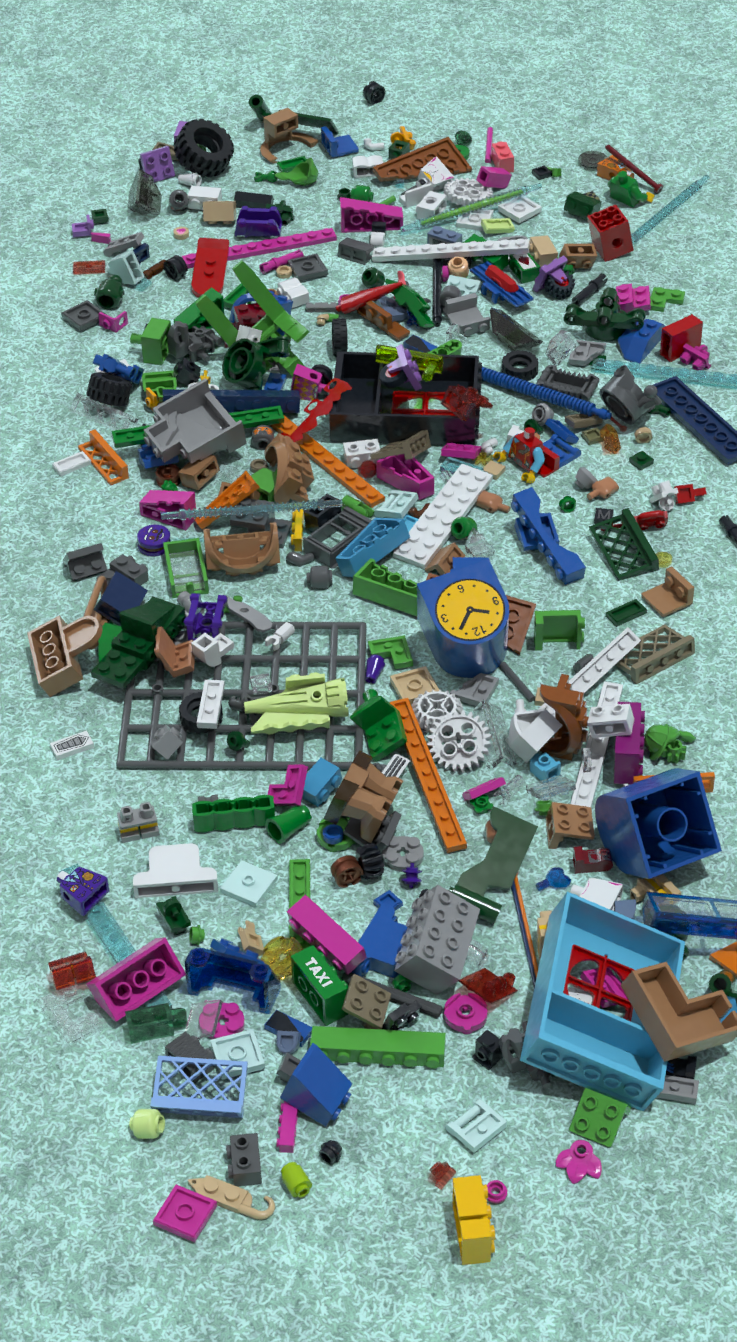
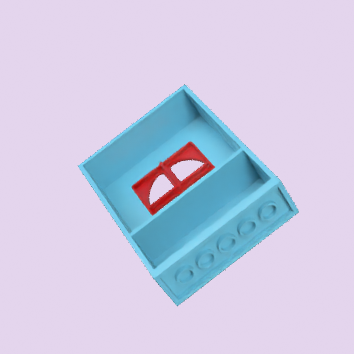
M567 892L549 915L520 1061L623 1102L635 1109L644 1111L664 1088L667 1061H663L629 999L604 990L606 968L614 970L621 980L624 981L634 970L667 962L679 982L685 941ZM583 961L596 962L598 964L595 985L571 976V969ZM572 985L590 993L593 996L592 1004L590 1005L569 996L567 986ZM601 999L624 1007L626 1010L624 1017L621 1018L600 1009Z

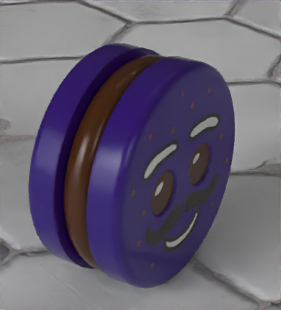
M156 524L141 528L137 533L139 551L146 556L163 555V542L171 541L170 531L166 527Z

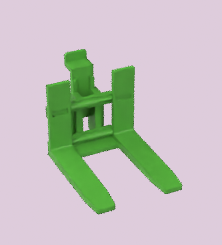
M241 260L233 267L232 270L238 280L265 312V316L252 327L262 331L260 342L268 340L269 337L282 336L277 332L279 328L286 333L284 336L292 338L296 343L300 342L309 333L308 329L284 310L246 263ZM203 295L196 301V306L204 318L230 347L236 342L237 329L218 306L206 295ZM289 343V357L266 358L265 373L273 367L268 360L271 363L274 361L279 363L292 377L297 364L305 365L291 352V344Z

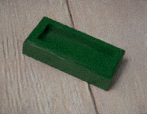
M634 599L606 612L605 616L618 627L646 614L647 609L637 599Z

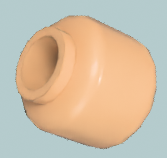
M463 257L452 258L448 263L449 275L466 278L469 274L467 260Z

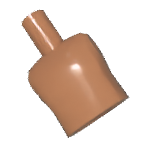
M607 476L592 484L593 491L587 494V498L592 500L600 496L606 499L617 492L619 486L611 477Z
M485 490L477 498L476 505L490 513H494L497 510L508 513L511 509L510 506L502 504L503 499L500 496Z

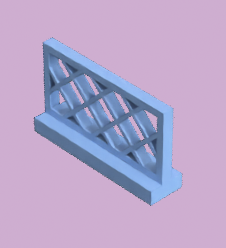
M158 1056L153 1098H151L150 1107L151 1109H157L160 1113L243 1118L248 1062ZM163 1062L173 1063L176 1067L167 1077L162 1072ZM188 1064H195L199 1070L188 1078L182 1069ZM211 1065L217 1066L221 1070L212 1080L205 1073V1070ZM233 1067H241V1076L233 1081L227 1072ZM180 1072L186 1081L176 1088L170 1079ZM202 1073L209 1082L199 1090L192 1081ZM225 1075L231 1084L221 1091L215 1082ZM168 1082L174 1091L168 1096H159V1088ZM188 1084L196 1091L190 1098L183 1097L179 1092ZM212 1085L219 1094L213 1099H206L202 1093ZM235 1087L239 1091V1101H230L224 1094Z

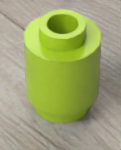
M290 1162L281 1169V1179L293 1197L302 1198L310 1192L312 1183L301 1165H297L296 1162Z

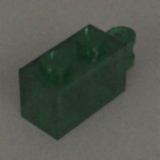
M169 1003L125 1011L131 1044L173 1036L174 1029L187 1025L186 1010L184 1008L170 1009Z

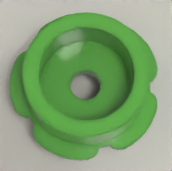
M537 801L534 810L536 812L539 811V815H547L552 801Z
M200 925L196 927L191 926L189 931L190 944L199 945L200 942H204V929H201Z

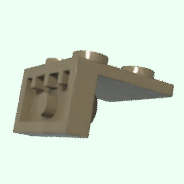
M354 974L351 977L342 1010L362 1020L364 1029H381L391 993Z

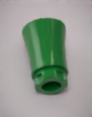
M301 805L266 819L265 827L269 836L278 844H282L288 837L306 826L312 820L309 809L305 805Z

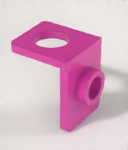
M126 311L116 318L102 312L98 313L99 325L115 333L128 324ZM124 318L122 325H119L120 319Z

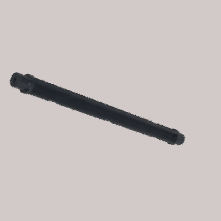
M442 258L433 259L432 321L436 327H439L442 322V305L439 300L442 292Z

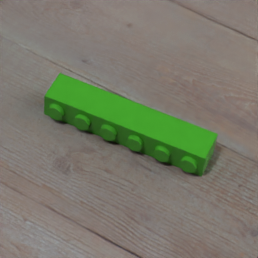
M312 1026L310 1046L312 1043L316 1044L331 1061H337L342 1064L355 1062L364 1065L374 1063L385 1066L405 1065L407 1067L427 1066L429 1068L444 1067L446 1033Z

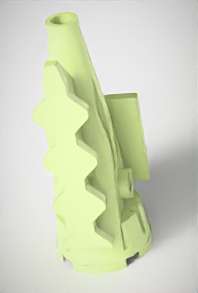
M317 672L306 676L295 674L285 678L286 689L282 693L244 702L245 714H263L251 728V734H274L278 731L294 732L298 729L313 730L317 727L330 728V717L349 716L348 707H346L348 698L345 678L325 682V674Z

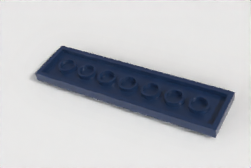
M677 376L653 384L658 390L657 396L662 401L661 405L671 409V414L724 463L729 465L737 462V430Z

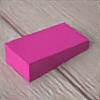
M91 232V239L93 242L109 244L111 242V234Z

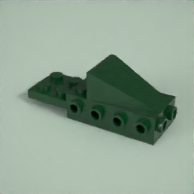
M153 596L143 605L121 611L119 616L122 631L113 638L111 642L112 649L91 671L92 678L125 689L141 669L146 671L157 659L154 652L157 628L162 626L170 639L173 640L185 627V607Z

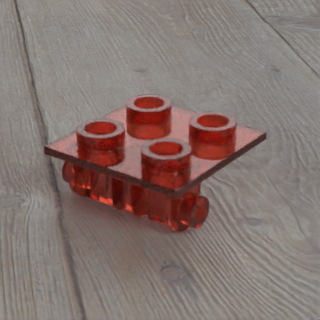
M483 968L458 981L490 1004L518 991L513 987L515 975L510 972L505 973L503 976H496L488 969Z

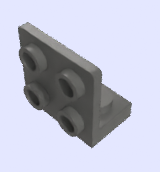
M394 811L389 816L386 815L371 843L360 836V819L350 817L343 833L361 846L373 843L378 846L380 851H383L388 847L402 815L397 811Z

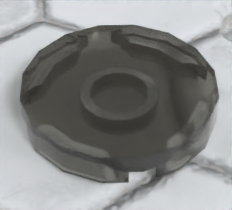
M587 151L579 155L578 164L580 167H584V170L597 171L598 163L608 157L599 151Z

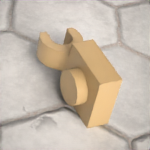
M246 920V928H238L242 948L244 951L248 949L261 956L265 952L261 936L255 933L254 923Z

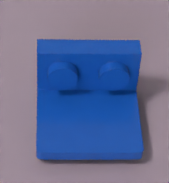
M327 126L321 127V143L331 158L359 152V148L350 135L334 138L333 133L329 131Z

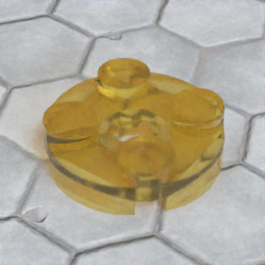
M278 936L272 939L263 949V958L261 957V960L264 961L263 968L269 975L279 980L285 979L292 975L291 955L302 951V946L293 937L284 938L283 936ZM284 954L287 956L285 959L280 960V955Z

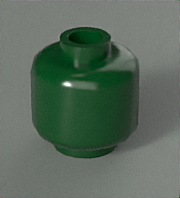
M374 267L367 268L362 274V283L369 289L383 286L385 283L384 274Z

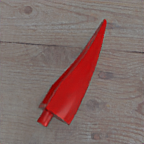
M398 282L342 297L340 305L336 306L337 312L342 311L344 314L366 306L367 302H375L402 286L403 283Z

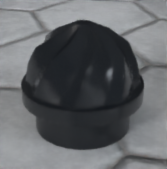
M329 1140L321 1145V1150L318 1153L322 1160L332 1165L335 1161L338 1162L340 1160L342 1147L339 1142Z

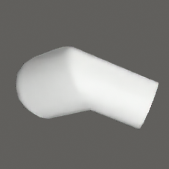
M370 138L363 140V146L371 151L384 150V143H371Z
M492 438L482 443L481 450L485 452V455H490L493 452V447L498 445L497 439Z

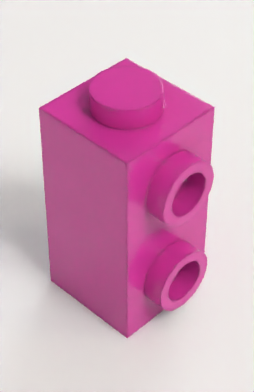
M481 166L476 181L485 187L507 188L512 174L503 168Z

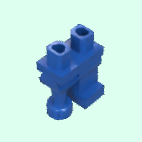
M96 354L93 360V364L99 366V370L122 377L139 385L145 370L136 365L127 367L124 363L107 354H104L103 357Z

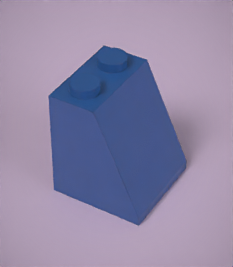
M312 1043L292 1073L280 1098L326 1127L330 1120L335 1122L341 1112V1109L338 1107L340 1104L345 1106L352 1095L348 1092L352 1082L316 1044Z

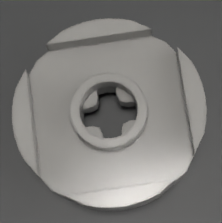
M392 836L388 847L382 851L384 863H387L391 869L402 872V869H406V867L410 866V863H414V867L418 864L420 865L423 861L424 850L420 840L416 837ZM399 852H406V854L401 856Z

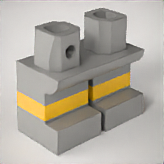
M150 802L141 803L140 808L133 810L130 806L121 807L120 812L117 813L118 830L122 843L140 840L138 826L142 839L160 836L154 806H151Z

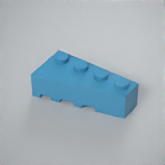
M375 517L335 558L342 576L353 578L370 558L378 562L409 539L410 535L404 519Z

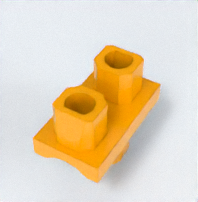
M400 126V132H394L390 136L392 144L396 140L410 143V150H414L416 145L415 140H412V132H407L404 126Z

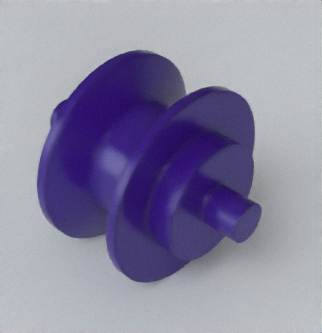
M410 863V866L402 869V872L406 873L401 881L409 884V888H413V885L422 882L418 878V874L422 870L414 867V863Z

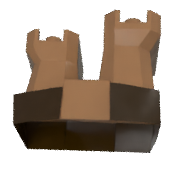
M359 750L323 819L334 825H337L342 815L360 819V836L371 843L403 780L396 776L386 777L370 763L373 757Z

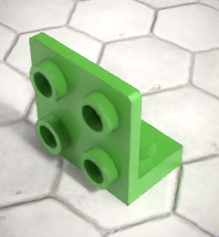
M585 1088L569 1131L607 1147H612L624 1114L629 1115L632 1107Z

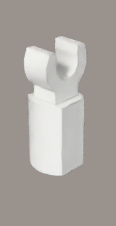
M288 622L283 624L273 633V636L265 639V646L268 647L270 644H273V650H278L280 644L295 632L294 626Z

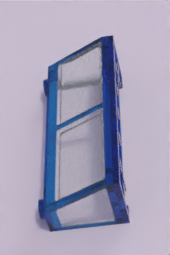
M646 892L642 904L645 925L668 935L673 933L737 940V900Z

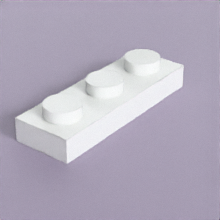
M205 680L197 718V728L217 729L225 688L224 681Z

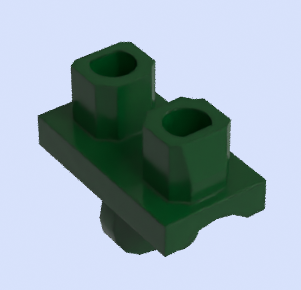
M281 200L280 204H266V209L277 207L282 224L288 225L290 220L294 221L293 208L287 206L285 200Z
M176 896L167 899L165 902L156 903V908L174 935L184 933L186 927L191 926V921Z

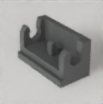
M347 237L339 242L338 257L366 265L372 259L370 252L374 250V245Z

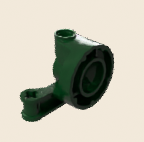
M609 287L603 291L600 301L595 305V309L585 311L576 304H569L566 307L563 320L567 325L584 326L588 336L596 340L613 341L618 339L626 329H641L644 325L646 313L641 308H635L628 313L621 310L616 289Z
M278 336L257 343L248 338L237 340L228 348L223 359L222 372L225 379L244 390H262V376L266 370L265 359L270 357H289L288 346L291 339L286 336Z

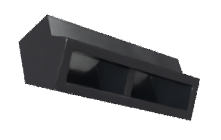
M235 191L234 201H236V208L248 206L249 208L266 209V204L273 205L274 197L273 195Z

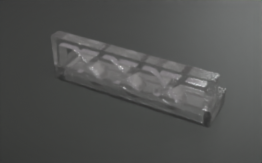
M76 393L69 409L70 412L114 431L128 429L130 423L136 425L138 421L132 415L79 393ZM80 401L81 403H83L84 409L76 411V407ZM96 408L98 414L91 417L89 410ZM110 414L111 420L104 423L102 416ZM122 419L124 420V424L122 428L119 429L117 428L116 422Z
M482 700L471 712L473 713V718L479 715L480 722L485 721V727H488L490 731L488 734H491V740H489L491 747L487 748L489 755L483 754L486 767L494 769L501 761L510 766H515L517 762L514 752L505 741L509 735L501 708L486 700Z

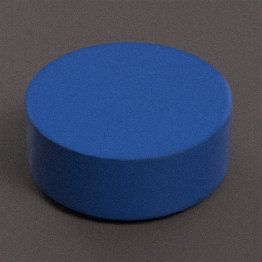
M334 824L326 826L323 829V840L328 844L340 843L343 840V829L339 825Z

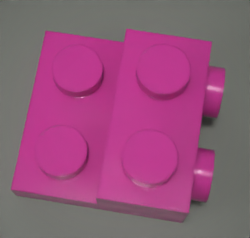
M632 283L616 286L621 310L626 313L635 308H641L644 311L651 310L649 285L633 288Z

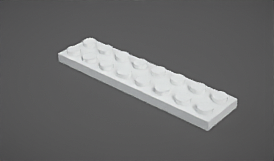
M461 464L409 531L410 538L394 550L393 558L425 569L452 535L451 524L453 520L467 515L476 503L480 493L486 490L492 482L493 475Z

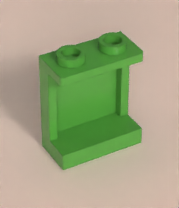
M581 610L535 611V651H542L543 643L575 642L576 649H580L581 643H584V631L582 629H585V617H581Z

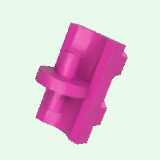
M688 344L683 346L684 352L680 356L682 363L688 365L693 360L692 367L698 372L703 368L709 369L711 367V364H709L710 353L707 352L708 347L702 344L700 347L695 346V348Z

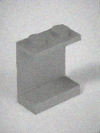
M476 293L445 300L444 312L459 337L470 336L490 329L491 318H483L477 308L478 296Z

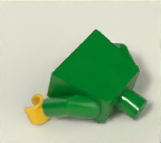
M620 171L607 183V186L610 188V198L632 208L640 201L647 200L652 203L655 197L650 192L642 193L637 180L627 176L626 171Z

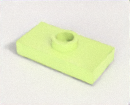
M510 218L482 219L480 223L485 234L511 233L515 230Z

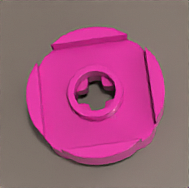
M461 993L451 996L445 1003L444 1020L449 1027L458 1032L471 1034L473 1031L482 1028L487 1021L488 1010L486 1002L477 994L468 993V995H461ZM463 1010L464 1012H466L469 1010L470 1014L464 1015L461 1011Z
M217 1003L207 1005L204 1008L200 1024L203 1034L212 1040L242 1032L245 1021L243 1012L236 1003ZM224 1019L227 1022H225V1025H220L218 1021Z

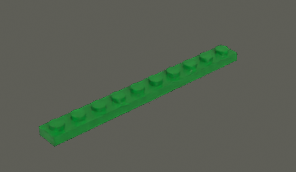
M281 406L229 413L235 422L242 421L244 429L259 425L284 423ZM151 425L111 431L114 447L121 448L146 444L144 441V429Z

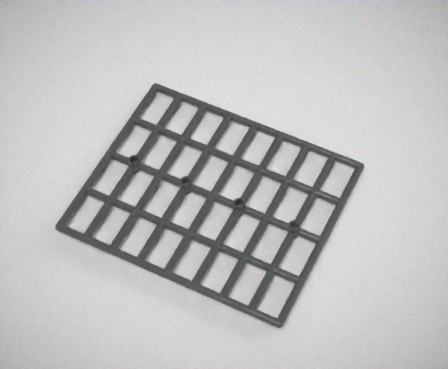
M223 621L222 627L219 628V634L221 633L224 636L226 629H246L244 655H224L221 657V664L214 667L213 680H221L222 663H243L241 689H224L223 697H241V701L246 695L261 697L282 693L284 690H279L278 686L280 663H301L300 676L308 675V663H329L328 681L336 679L337 663H358L357 690H347V698H357L356 709L364 703L362 695L365 692L367 631L365 622H288L294 626V629H303L301 655H280L281 644L278 650H273V655H252L253 632L255 628L250 623ZM272 622L271 629H274V632H276L286 622ZM204 623L203 625L209 626L211 623ZM310 629H331L330 655H309ZM338 629L359 630L358 655H337ZM195 657V662H203ZM157 658L154 661L158 662L156 682L152 689H134L135 677L126 686L116 766L118 768L287 769L288 765L303 764L308 766V769H311L316 762L303 761L304 733H326L325 760L339 767L340 770H348L352 762H333L334 733H355L356 757L359 750L363 752V729L357 724L334 725L335 717H330V728L317 727L313 730L298 729L294 732H276L297 733L295 761H273L275 733L267 734L265 761H243L244 747L236 751V761H214L216 732L239 731L243 734L244 738L246 733H251L253 725H246L247 713L245 714L244 711L239 712L238 725H219L214 731L208 732L206 761H184L186 737L189 730L184 729L181 721L180 724H159L161 701L164 697H183L182 700H184L186 696L192 693L203 692V689H191L193 671L185 674L184 689H164L165 668L161 659ZM251 663H272L271 685L268 686V689H249ZM133 697H153L151 724H129ZM165 725L170 728L175 727L182 734L180 737L183 743L177 749L176 761H154L156 750L150 742L154 738L155 732ZM128 732H150L146 761L125 760Z

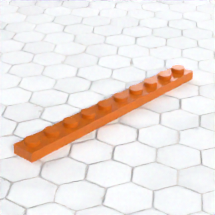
M284 416V423L269 425L279 434L285 432L291 435L298 428L286 416ZM306 432L302 434L303 439L295 442L299 445L301 452L369 507L372 508L385 501L383 494Z
M404 698L389 702L400 711L408 741L404 745L446 852L450 853L467 849L466 840L409 699Z

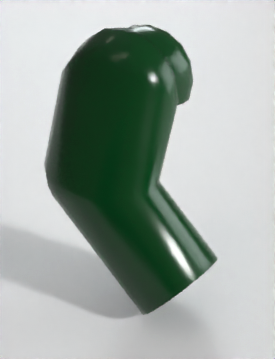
M660 404L655 405L648 413L662 414L668 417L671 414V409Z

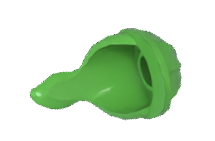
M308 158L305 162L295 166L291 172H278L274 176L282 181L288 180L296 185L305 186L314 183L319 172L313 163V159Z
M668 724L652 725L644 735V744L650 751L649 758L653 761L662 755L667 744L676 739L684 742L696 740V737L690 732L680 731Z

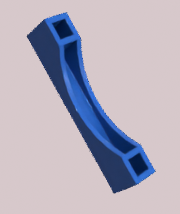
M533 487L513 494L512 510L518 514L521 524L526 526L530 537L536 541L539 551L546 556L547 563L553 567L557 578L565 585L584 578L586 567L577 553L571 552L557 544L545 531L540 519L541 499Z

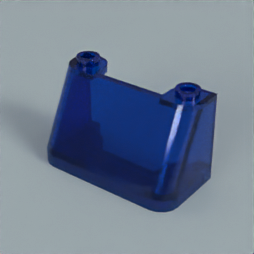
M194 948L188 953L184 962L187 990L190 995L198 996L200 991L204 989L212 991L215 983H220L254 992L252 997L253 1001L259 1003V1012L270 1014L281 990L280 978L269 965L262 962L205 948Z

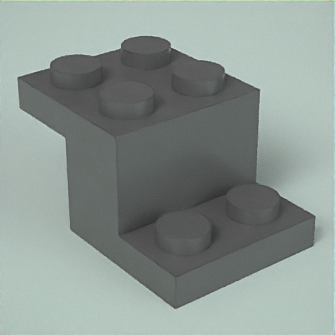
M243 499L235 506L230 518V525L245 527L248 533L270 531V523L276 522L279 548L281 549L284 548L292 529V521L275 519L274 502L265 500Z

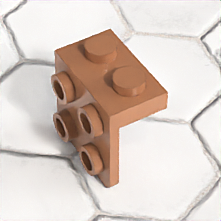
M158 627L157 635L155 636L156 648H154L156 657L160 658L163 662L165 670L169 671L173 678L194 671L195 656L191 646L193 640L175 645L163 627Z

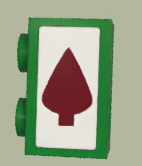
M529 253L509 254V268L522 284L535 281L541 267L536 263L533 256Z

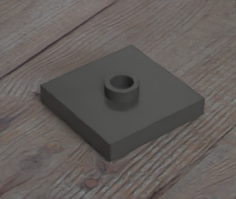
M317 253L287 260L288 266L299 281L328 275V270Z
M86 300L61 312L63 319L79 331H83L99 323L98 313L104 312Z

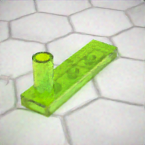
M380 344L376 346V362L388 364L399 358L396 347ZM409 350L412 355L411 360L416 361L419 370H424L422 374L423 380L431 381L434 373L442 372L443 356Z

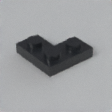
M417 1000L408 1006L405 1003L387 1016L381 1029L402 1030V1026L405 1023L412 1024L419 1018L418 1013L422 1006Z

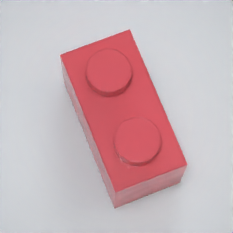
M506 142L493 143L491 159L495 167L503 168L509 173L514 172V156Z

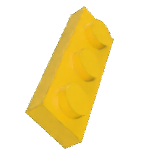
M296 503V511H292V521L295 522H292V533L294 534H291V545L295 546V551H302L304 507L303 503Z

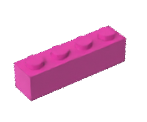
M284 1101V1103H281V1112L283 1113L279 1117L281 1127H278L280 1139H277V1147H279V1152L294 1153L298 1109Z

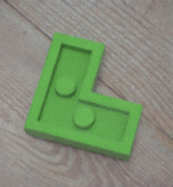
M654 287L651 294V310L664 312L666 303L683 305L686 291Z
M405 635L368 641L370 655H379L382 658L391 657L394 669L413 666V659Z

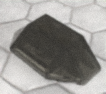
M139 169L129 190L128 208L139 214L158 215L161 211L162 195L154 183L153 176Z
M495 308L490 309L492 333L498 336L497 339L499 341L507 343L508 348L514 351L517 349L526 350L542 344L543 341L504 311Z

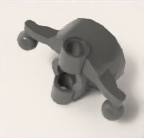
M626 365L619 367L614 372V376L599 392L607 408L616 417L629 425L634 424L641 416L650 412L655 405L662 403L657 396L658 390L654 385L646 386L643 393L641 388L635 383V377Z

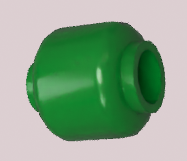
M356 185L351 190L350 198L370 202L373 201L374 192H371L369 186Z
M457 517L451 524V533L456 539L470 540L477 533V524L470 517Z

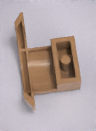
M289 108L263 117L265 141L261 145L260 152L271 163H277L276 160L278 158L269 151L276 143L299 141L310 148L318 143V140L308 134L292 132V130L298 128V114Z

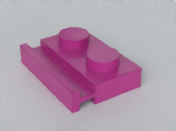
M447 443L441 449V456L475 459L481 453V446Z
M598 968L583 971L580 978L587 983L595 985ZM606 968L604 990L628 999L621 987V982L610 968ZM601 999L600 1002L603 1008L617 1005L605 999Z

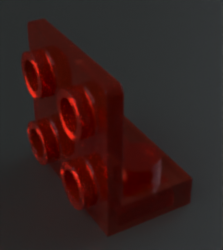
M449 385L441 401L445 408L462 421H467L474 406L490 409L493 407L488 402L489 399L478 394V390L473 387L465 388L461 385Z

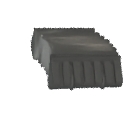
M549 365L542 371V375L536 384L589 401L594 390L598 387L600 379L594 374H589L586 377L584 373L581 377L580 373L576 376L574 372L571 375L570 371L566 373L564 369L562 372V368L557 370L556 365Z

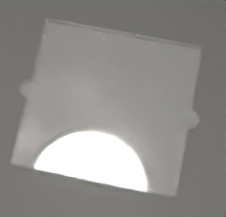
M205 1000L204 1002L193 1003L185 1029L187 1034L190 1036L194 1035L198 1040L214 1036L223 1001Z

